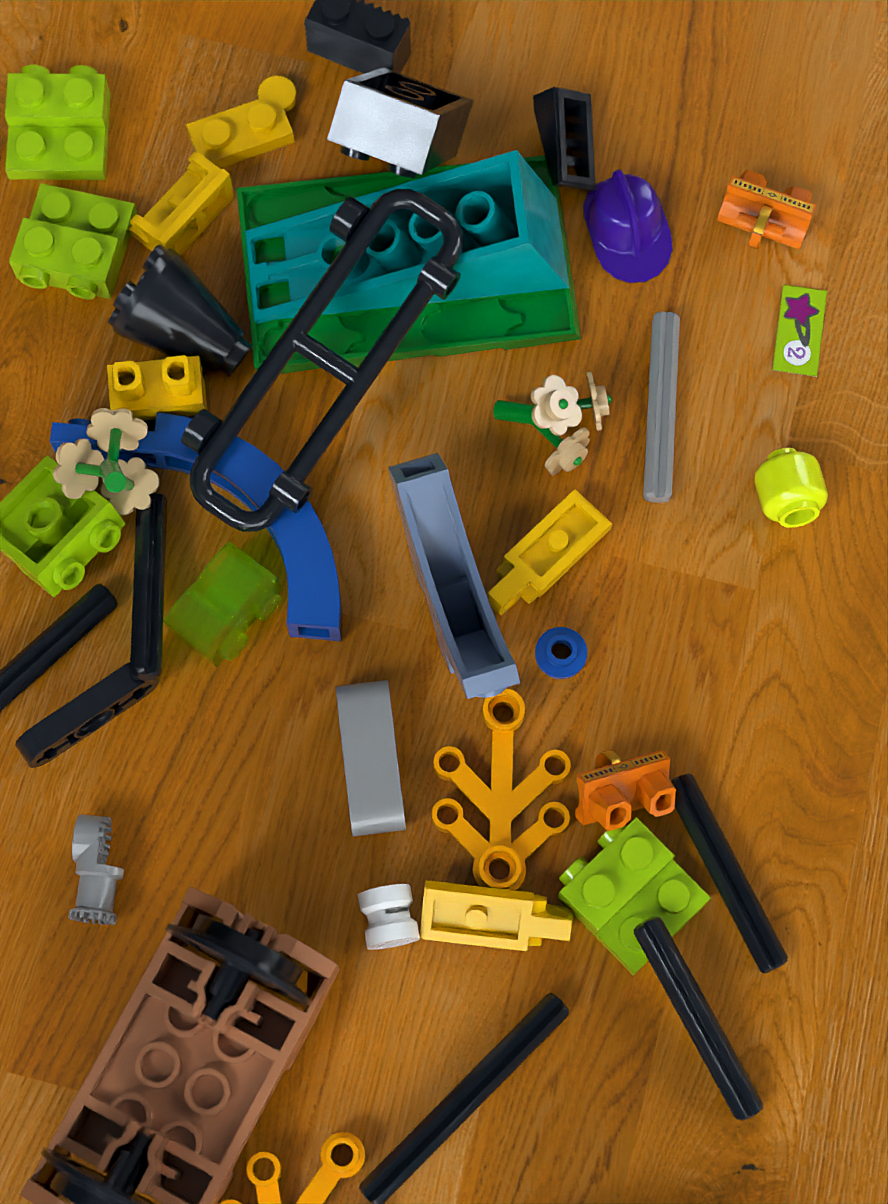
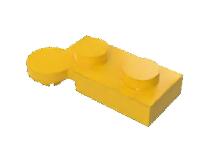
M271 76L260 84L258 89L259 99L186 124L195 152L203 155L221 169L295 143L294 133L286 116V112L293 108L297 99L295 86L292 81L283 76Z

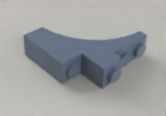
M435 453L388 467L416 577L427 598L439 648L450 673H455L467 699L476 696L482 698L496 696L502 693L506 687L519 684L520 679L516 663L504 641L483 587L445 463L440 455Z

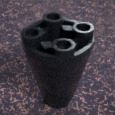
M158 244L143 264L142 268L145 272L137 285L129 281L113 303L116 309L107 323L113 327L115 333L123 338L169 356H199L202 369L215 374L221 371L230 377L243 361L252 344L243 338L245 332L180 254L171 248L167 249L162 244Z

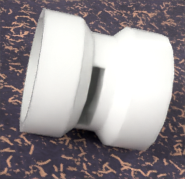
M410 884L387 885L369 889L358 894L360 911L367 916L369 925L364 932L367 949L376 950L397 947L420 940L417 922L410 917L409 907L413 903Z

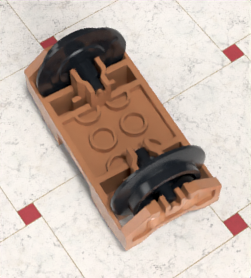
M189 887L182 900L183 904L172 924H167L165 928L167 931L165 937L48 1148H43L41 1152L43 1157L32 1177L28 1178L19 1195L33 1204H156L135 1192L137 1190L163 1204H219L235 1174L232 1169L285 1069L290 1070L317 1019L330 988L340 971L337 963L287 934H276V928L253 919L254 917L247 913L243 915L238 912L236 907L225 901ZM189 945L190 947L194 948L200 953L220 963V967L217 966L215 963L209 960L207 961L206 959L192 953L191 951L185 949V947ZM303 970L308 972L306 994L296 985ZM248 980H251L291 1001L306 1006L304 1011H301L300 1009L258 988L255 984L249 982ZM71 1154H74V1155L80 1157L81 1159H83V1160L89 1162L90 1164L96 1166L95 1168H97V1169H99V1170H101V1171H103V1172H107V1174L104 1175V1174H102V1173H100V1172H98V1171H96V1170H94V1169H92V1168H90V1167H88V1166H86V1165H84V1164H82V1163H80V1162H78V1161L72 1159V1158H71Z

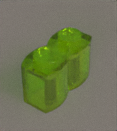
M229 541L211 559L197 581L177 600L163 622L172 634L217 667L224 659L232 661L243 650L249 638L245 634L249 626L257 619L265 621L275 611L281 600V596L277 594L281 589V585L275 575Z

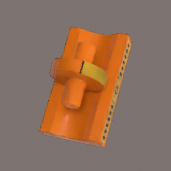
M748 169L739 178L732 176L717 221L751 232L749 247L758 249L762 237L800 250L816 208L815 204L810 203V191L796 186L786 188L784 193L766 187L768 181L764 178V175Z
M663 750L621 761L613 751L599 753L596 758V769L577 774L579 805L575 809V817L582 826L599 822L607 831H612L625 827L627 822L631 820V811L645 808L655 817L672 813L675 808L676 789L669 779L670 758Z

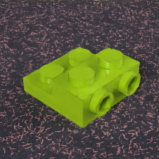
M39 65L24 66L21 69V73H8L5 119L9 127L5 171L9 179L106 180L111 92L105 74H98L96 69L86 65L71 67L69 74H50L48 69Z
M40 183L30 218L23 217L9 259L16 278L23 284L36 289H45L47 286L66 289L70 294L82 299H94L95 296L111 299L130 239L129 228L132 224L129 221L137 214L135 203Z
M46 455L0 502V551L11 559L25 575L55 598L62 589H73L82 581L85 574L84 567L98 552H108L117 545L121 537L120 530L126 523L111 503L94 490H85L84 494L78 499L66 497L62 490V484L57 483L53 478V471L58 466V463Z
M637 817L628 826L625 825L622 828L606 831L597 841L603 850L590 863L582 856L578 858L560 876L559 880L565 887L559 892L557 897L566 907L573 910V915L633 976L649 961L634 935V928L638 924L651 917H660L673 937L711 899L673 860L675 855Z

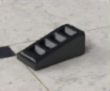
M552 87L533 95L535 118L552 186L588 192L596 190L591 94ZM566 149H570L572 156L566 155ZM567 166L575 167L577 176L567 174Z

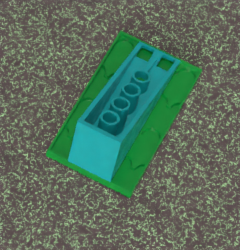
M517 150L474 163L435 167L422 175L417 173L415 178L404 177L393 172H382L236 188L254 369L258 370L346 242L329 231L331 221L342 203L349 197H353L370 208L383 194L394 189H412L424 194L447 209L459 221L464 233V242L458 261L453 266V269L461 274L456 287L445 300L435 294L433 295L388 362L430 355L443 357L498 348L511 350L581 339L560 189L558 186H552L545 155L523 158ZM400 209L392 213L308 335L353 365L359 366L416 285L419 274L425 264L432 257H435L443 245L441 231L407 209ZM295 352L280 374L320 369V367L298 352Z

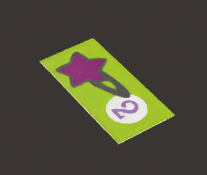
M783 284L772 370L817 377L827 291Z

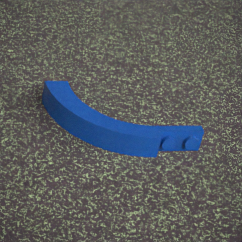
M157 412L155 430H147V435L139 440L137 449L125 450L122 448L119 451V459L128 463L130 459L138 457L145 462L146 467L174 470L190 475V470L198 454L182 444L181 439L192 418ZM76 418L69 420L68 423L52 422L49 442L55 453L62 443L69 442L74 444L76 440L82 438L89 440L92 449L101 452L104 460L107 459L108 452H104L98 447L97 440L87 436V427L91 424V420ZM237 436L212 471L210 483L232 494L247 506L250 511H255L269 497L272 485L284 470L258 448ZM307 501L296 514L286 508L282 515L271 526L266 528L274 540L286 567L288 581L286 624L290 637L341 641L342 606L334 557L324 528L312 505Z

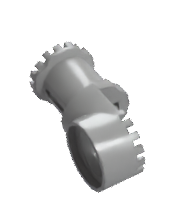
M79 814L73 834L72 857L73 861L77 862L75 873L80 876L75 908L69 909L68 919L88 923L89 919H92L91 924H96L98 920L100 925H116L118 915L113 913L117 881L123 879L124 869L105 865L107 862L106 857L109 855L107 849H110V845L105 844L106 840H111V836L106 835V832H112V827H107V825H112L110 817Z

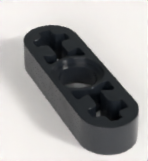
M129 662L29 728L17 739L15 746L30 768L42 766L141 701L157 687L159 680L156 678L153 682H145L133 679L130 674Z

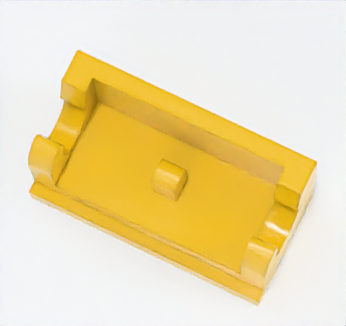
M194 152L188 158L191 163L187 166V171L144 217L136 214L129 221L132 224L129 228L130 235L151 251L158 244H162L167 249H173L181 256L234 199L231 176L223 168L221 170L203 155Z

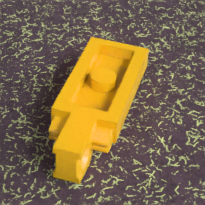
M576 489L573 490L504 556L503 563L496 570V573L502 580L487 593L490 606L502 616L521 597L528 604L534 601L537 596L540 598L611 530L612 523Z
M426 880L420 938L527 951L528 946H541L542 938L570 941L573 910L569 907L546 904L547 897L534 895L532 892Z

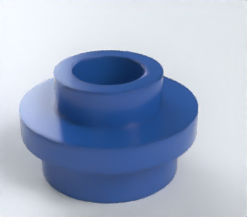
M555 627L549 629L537 641L535 647L536 663L540 670L549 677L555 679L571 678L578 674L585 665L587 659L586 643L579 633L570 628ZM557 644H564L569 647L571 655L566 659H558L552 654L551 649Z

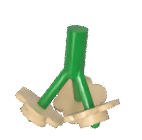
M586 372L590 396L588 398L578 399V392L573 386L566 387L561 377L551 375L544 379L542 387L535 388L532 391L531 400L535 405L497 400L494 405L493 416L496 420L533 425L557 448L545 463V467L552 476L559 473L562 469L566 472L572 471L581 464L588 453L586 446L589 444L590 439L588 438L589 431L585 427L580 428L571 437H567L564 440L559 436L567 431V427L577 426L581 422V410L592 408L597 431L602 430L601 416L610 415L608 404L611 403L612 398L606 394L604 385L595 386L592 372Z
M100 408L95 410L91 415V424L88 425L86 433L89 438L97 440V445L102 451L108 452L107 459L104 460L103 455L98 450H93L90 441L80 438L74 444L69 442L62 443L56 451L58 466L53 471V478L57 483L62 484L65 496L71 499L80 498L85 490H95L98 486V477H102L101 494L105 498L110 499L111 505L119 515H128L133 512L135 507L139 510L149 508L152 502L150 495L155 493L160 486L159 476L153 470L146 469V464L141 458L134 457L128 463L119 459V451L122 448L125 450H135L138 448L139 440L147 435V424L141 419L133 418L132 412L125 408L117 410Z

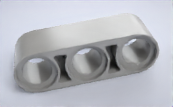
M388 680L336 686L352 835L361 836L406 830Z

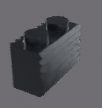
M315 0L304 22L305 36H307V51L363 74L381 68H387L401 74L411 55L409 18L401 19L400 14L392 15L391 10L384 12L382 6L375 8L373 3L366 5L364 0Z

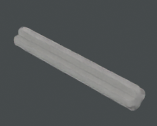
M662 311L655 313L652 321L643 492L644 499L653 503L669 502L672 495L680 317L677 313Z

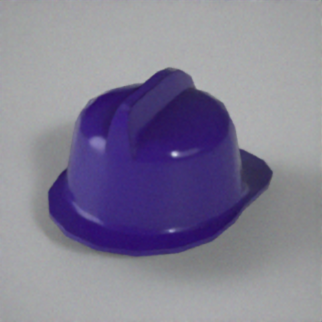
M621 169L616 170L611 178L595 185L596 190L590 191L587 194L583 205L585 222L595 254L605 271L615 279L628 283L646 282L658 276L668 265L673 250L671 233L660 199L651 184L639 176L623 174Z

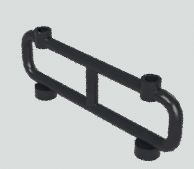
M394 189L383 194L370 208L353 197L346 199L335 213L329 228L332 234L346 242L226 416L221 420L208 410L202 409L187 425L182 435L181 443L198 454L190 470V488L194 499L205 510L230 527L242 532H257L271 526L286 508L295 514L302 509L313 490L304 481L433 295L435 294L445 300L456 287L461 274L454 270L453 266L458 261L463 249V230L459 221L447 209L424 194L412 189ZM400 209H407L438 228L443 235V245L436 256L432 257L425 264L419 274L416 285L359 367H356L308 335V333L390 215ZM295 352H298L346 384V386L289 468L283 471L276 479L264 504L255 511H245L217 493L210 484V476Z

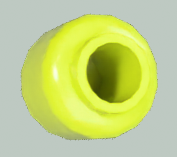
M781 448L770 453L767 461L762 463L755 472L754 483L763 513L768 519L778 522L784 527H799L814 521L827 502L828 491L818 461L811 454L797 452L793 448Z

